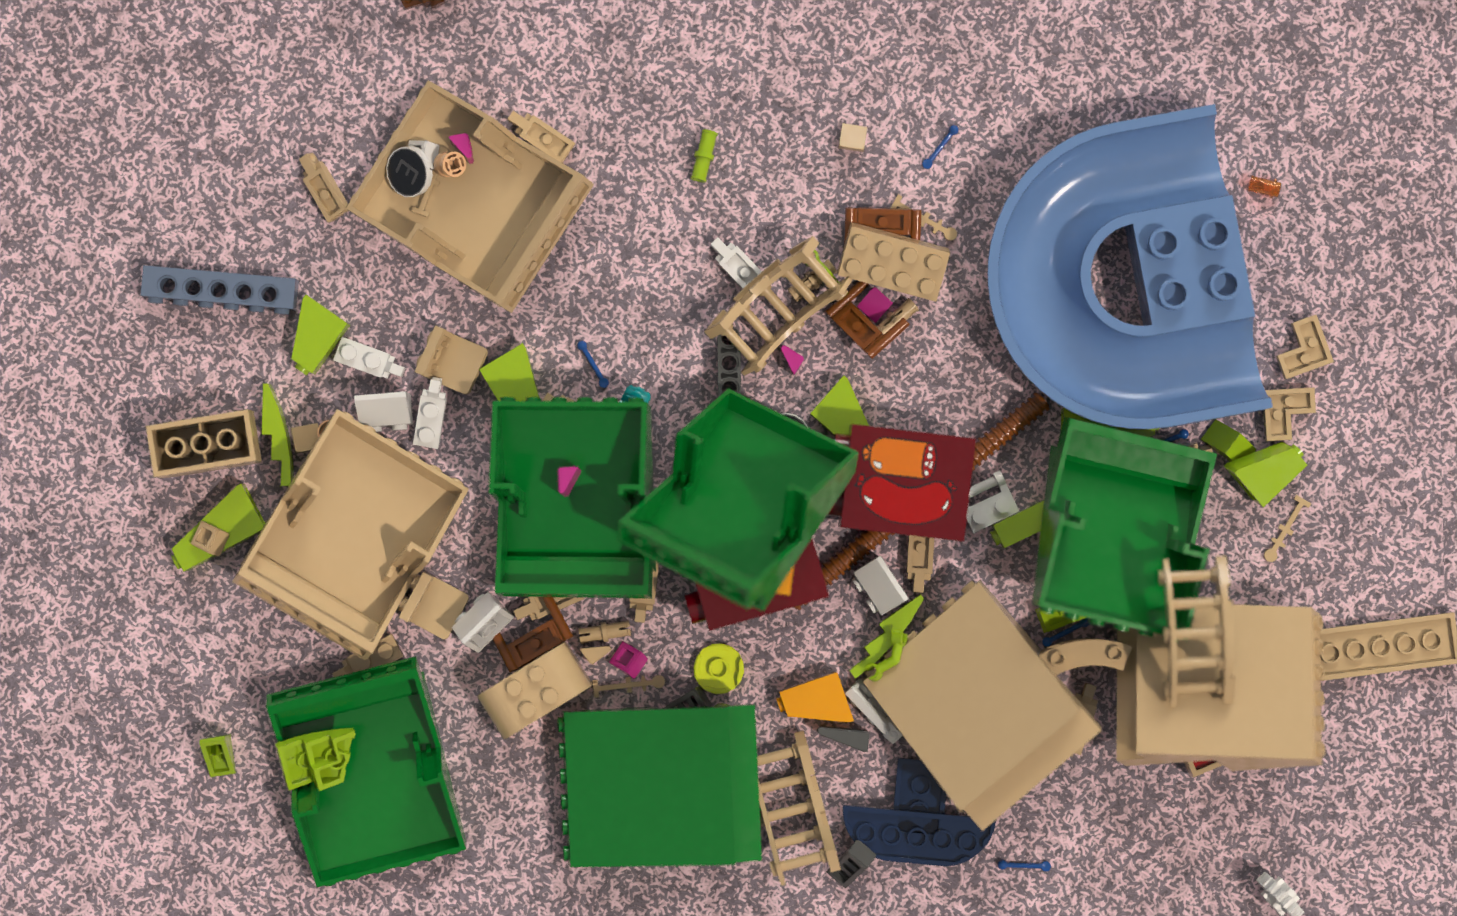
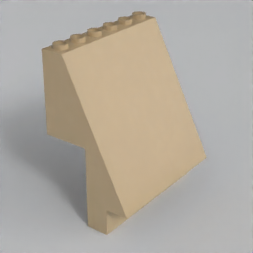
M428 80L420 90L411 108L406 112L398 128L393 132L386 147L378 155L377 161L364 177V181L359 189L351 197L346 209L492 303L512 313L594 184L584 175L516 137L495 118ZM467 133L471 141L474 162L469 164L466 160V169L458 177L437 176L436 180L440 181L439 186H433L425 211L429 212L428 217L412 212L413 207H420L424 193L416 197H404L391 187L386 170L390 155L400 147H407L409 140L429 141L438 144L439 147L447 148L449 152H458L448 137Z
M337 409L248 551L232 582L366 660L375 650L414 577L429 563L469 488L465 487L460 480L450 478L442 473L441 469L437 466L429 465L422 461L414 452L402 449L394 440L379 435L371 426L363 425L354 420L351 414Z
M979 580L976 583L970 581L961 589L963 594L955 600L952 597L941 606L944 611L937 617L934 613L922 623L925 627L918 633L913 630L908 634L907 643L903 646L899 664L883 672L881 679L875 682L869 680V677L876 673V668L871 671L866 670L864 673L867 677L864 678L863 683L959 811L965 810L983 831L1101 731V725L1040 657V648L983 582ZM892 649L883 656L885 659L891 656Z
M1233 604L1235 630V663L1232 664V676H1235L1234 704H1223L1222 695L1214 691L1177 693L1176 707H1171L1169 697L1164 696L1163 682L1168 681V643H1164L1163 635L1154 633L1153 637L1138 634L1139 629L1129 627L1128 632L1117 629V642L1132 646L1124 670L1117 669L1116 761L1125 766L1215 760L1231 771L1322 765V757L1325 756V745L1322 741L1325 721L1323 716H1321V706L1324 705V693L1321 690L1324 670L1320 664V655L1324 653L1323 642L1320 640V630H1323L1322 616L1312 607ZM1214 607L1195 608L1191 628L1216 627V624H1220L1219 610H1215ZM1217 638L1180 639L1177 643V659L1215 657L1217 654H1221V640H1217ZM1217 667L1177 669V683L1216 681V678H1220L1221 669L1218 670Z

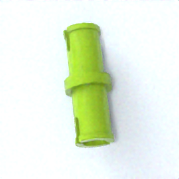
M706 129L702 130L698 151L694 153L696 160L691 180L706 183L710 162L714 160L712 153L718 135L717 132Z

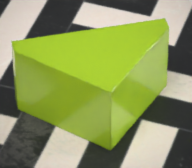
M1217 419L1214 420L1200 439L1228 461L1236 460L1257 450L1241 433Z
M231 734L199 740L210 777L236 774Z

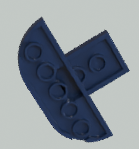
M897 758L893 809L843 805L844 823L854 842L860 840L876 854L877 859L891 862L935 866L962 864L969 861L986 847L996 825L995 820L982 831L970 816L945 814L946 792L923 761L919 759Z

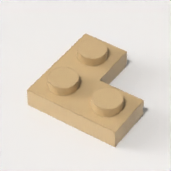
M1317 315L1291 323L1299 348L1276 356L1284 380L1334 362Z
M1314 387L1265 390L1271 398L1273 408L1263 410L1265 441L1292 440L1291 415L1316 413Z

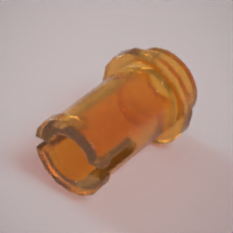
M1251 175L1250 185L1248 186L1249 192L1269 195L1271 199L1273 196H1279L1281 182H1277L1275 178L1272 181Z

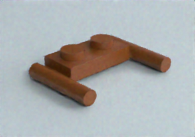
M846 207L844 244L851 222L898 235H911L910 238L921 240L922 210Z
M858 281L848 290V294L841 300L836 301L825 312L873 359L910 324L905 318H902L888 332L883 334L851 302L869 286L868 283Z
M542 597L553 619L508 645L500 632L494 636L493 641L510 673L573 637L553 597Z

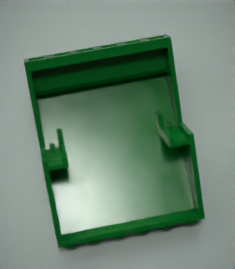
M728 388L676 434L672 474L619 521L617 541L746 609L753 606L763 612L856 472L859 452Z
M501 397L500 401H493L489 494L499 501L495 594L499 597L652 599L653 571H656V561L617 541L619 521L653 491L651 407L647 402H644V399L629 398L628 402H618L617 398H603V402H592L593 399L587 397L577 398V401H567V398L553 397L551 401H541V398L527 397L526 401H516V398ZM562 467H578L581 469V473L568 497H563L558 492V469Z
M1064 417L1057 447L1052 445L1050 447L1032 603L1040 606L1039 611L1054 614L1055 610L1064 612V617L1079 620V617L1083 616L1089 618V623L1104 626V622L1114 623L1113 628L1128 632L1129 627L1139 629L1138 634L1148 637H1153L1154 633L1163 635V627H1167L1164 589L1163 586L1158 584V570H1162L1163 559L1169 560L1170 572L1205 570L1210 549L1197 545L1195 542L1217 453ZM1202 581L1172 582L1173 599L1198 598ZM1195 609L1175 610L1176 629L1191 628Z
M416 656L266 695V709L277 742L325 730L353 728L355 731V738H352L349 749L350 758L345 767L346 774L343 783L319 791L315 784L311 782L292 790L291 812L317 888L332 886L337 882L349 879L356 880L372 873L380 874L388 869L407 867L411 863L423 860L430 861L439 856L454 855L462 850H466L465 834L424 671H420Z
M740 704L662 709L635 707L561 711L562 717L557 718L558 733L562 732L563 743L558 744L559 758H563L564 768L559 770L560 784L565 786V794H561V809L566 810V820H562V835H567V846H563V860L568 861L570 867L735 865V862L762 861L755 705Z

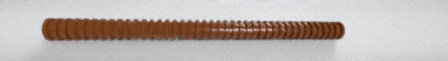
M1033 393L1034 397H1028L1026 403L1022 402L1020 408L1016 407L1014 409V413H1008V418L1003 417V422H997L996 427H991L989 433L985 432L983 438H977L978 442L975 443L972 471L975 470L976 465H981L982 460L987 461V456H993L995 450L999 451L1001 445L1005 446L1007 440L1011 441L1012 436H1018L1020 430L1024 431L1026 425L1030 426L1032 420L1036 421L1038 415L1043 416V411L1048 412L1050 410L1048 403L1039 393ZM869 530L860 532L861 536L858 538L855 536L853 538L854 541L852 543L849 541L846 548L843 546L841 552H835L836 556H830L828 562L824 561L822 563L821 569L826 586L828 584L831 586L834 579L837 581L839 575H845L844 571H850V566L853 564L856 566L859 559L862 561L865 554L868 556L870 550H876L875 546H881L883 540L887 541L889 539L888 536L890 534L893 536L895 533ZM802 605L795 606V609L800 611Z

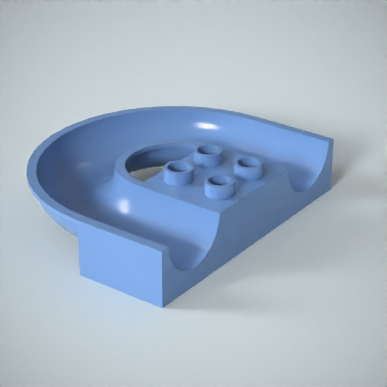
M1215 104L1115 122L1079 133L1060 143L1042 156L1020 179L1001 210L991 239L988 257L987 283L995 324L1005 347L1023 374L1051 400L1072 413L1109 426L1129 429H1166L1273 408L1272 400L1263 387L1255 356L1253 341L1255 311L1233 196L1228 193L1218 162L1215 142V117L1217 115ZM1124 226L1143 326L1122 322L1109 314L1099 303L1092 287L1091 267L1098 247L1108 235Z

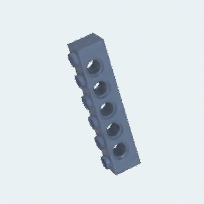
M143 265L140 296L148 298V303L163 304V299L173 300V305L188 306V302H198V307L213 308L214 304L224 305L223 309L239 310V306L249 307L250 312L264 313V308L274 309L275 314L289 315L290 310L296 311L299 280L295 278ZM173 280L175 282L174 290L166 293L164 291L165 282ZM194 282H198L200 284L199 293L191 295L189 293V286ZM219 284H224L226 292L222 297H216L214 294V289ZM249 286L251 295L248 299L242 300L239 292L241 288ZM271 288L275 289L277 293L276 298L271 302H267L264 297L265 292Z

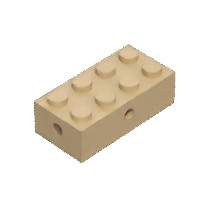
M851 222L837 273L842 277H850L857 281L936 302L949 260L950 250L939 245Z

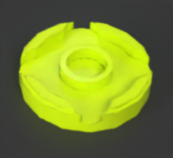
M723 643L711 644L703 648L697 655L694 663V676L698 684L704 690L714 694H725L735 689L741 682L744 674V664L740 654L733 647Z

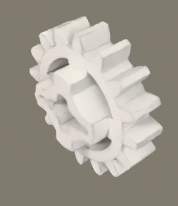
M1264 872L1256 879L1264 889L1260 894L1279 915L1282 916L1284 913H1287L1289 916H1301L1304 913L1296 903L1300 898L1281 877L1278 876L1274 880L1268 873Z

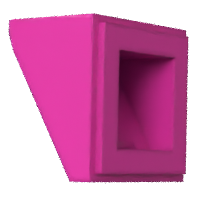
M463 133L449 136L451 144L464 156L469 164H472L474 157L468 134Z
M874 286L857 307L876 323L891 307L893 302Z
M784 345L780 350L794 376L804 361V357Z
M562 467L558 469V492L563 497H568L581 473L580 468Z
M622 641L609 663L635 679L648 658L641 651Z

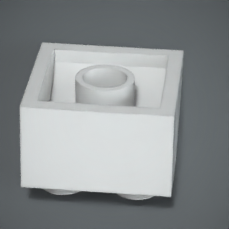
M407 392L354 396L359 423L371 426L376 432H382V427L392 426V431L407 430V425L413 424L411 394Z
M881 556L875 557L853 572L855 578L852 581L859 592L864 590L868 595L869 599L866 600V603L873 613L878 611L880 615H883L909 599Z
M489 592L478 596L473 602L474 606L468 612L460 614L456 618L455 624L451 627L461 642L477 653L515 618Z

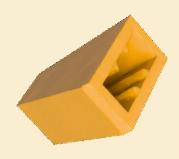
M837 671L779 691L781 697L776 698L780 712L786 711L788 717L840 722L854 721Z

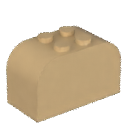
M247 409L146 426L153 476L156 478L185 476L262 462L255 416L252 410Z
M566 641L477 697L503 740L588 689L593 684Z

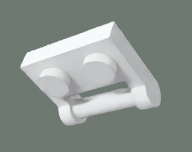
M1000 470L993 473L992 477L970 487L969 498L997 485L1001 491L970 507L968 505L967 522L973 533L1019 512Z

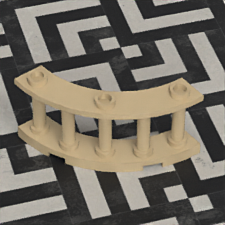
M814 236L809 237L790 249L789 253L791 256L781 262L777 259L758 274L733 298L736 303L727 312L723 309L704 331L710 339L720 334L726 336L749 361L741 371L744 376L753 371L755 373L761 371L766 366V359L792 332H798L804 326V321L830 302L841 300L848 293L847 288L852 279L847 277L837 283L814 257L815 253L813 251L819 244ZM800 263H807L829 289L816 297L793 271L794 267ZM780 277H786L809 303L795 315L771 290V284ZM759 295L764 296L786 320V323L775 334H772L750 310V304ZM738 316H743L766 341L756 354L732 329V323Z
M1216 556L1215 567H1211L1210 570L1170 572L1169 560L1163 559L1162 570H1158V584L1163 586L1167 619V627H1163L1164 643H1168V681L1163 682L1164 696L1169 697L1171 707H1176L1177 693L1217 691V694L1222 695L1223 704H1234L1235 676H1232V664L1235 663V630L1233 603L1229 601L1228 587L1231 584L1227 557ZM1211 580L1212 583H1216L1217 594H1214V597L1173 599L1172 582ZM1214 607L1215 610H1219L1220 624H1216V627L1176 629V609ZM1217 638V640H1221V654H1217L1215 657L1177 659L1176 640ZM1207 667L1221 669L1220 678H1216V681L1177 683V669Z
M1072 639L1040 650V657L1056 675L1073 668L1091 665L1107 666L1123 671L1132 646L1104 639Z
M804 730L794 733L796 743L792 744V747L757 756L758 766L795 757V759L800 758L803 770H800L799 774L759 783L760 827H766L774 861L769 862L773 877H779L781 886L786 884L783 872L821 861H823V864H829L831 872L841 870ZM801 783L802 786L808 785L811 798L806 799L807 802L767 812L763 793ZM810 812V814L815 813L818 825L813 826L814 829L774 839L770 822ZM814 839L823 841L824 847L819 848L820 851L780 862L777 849Z

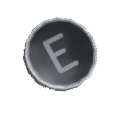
M415 146L400 147L393 151L388 158L386 170L389 183L398 194L404 197L421 195L431 185L433 174L428 164L430 161L421 149Z

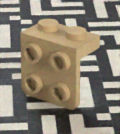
M435 325L434 330L427 337V345L423 354L417 359L415 372L427 379H432V377L442 378V385L468 395L479 375V369L484 364L488 350Z
M423 572L421 576L417 574L410 588L414 589L409 598L404 597L398 608V611L401 612L399 618L406 622H412L441 639H447L453 630L451 627L455 624L456 618L463 612L469 596L427 572Z

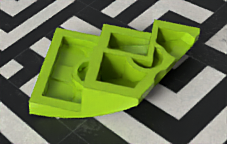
M345 728L319 731L275 743L287 789L290 791L313 782L317 789L321 791L343 783L346 774L345 767L350 758L349 749L352 738H355L354 729Z

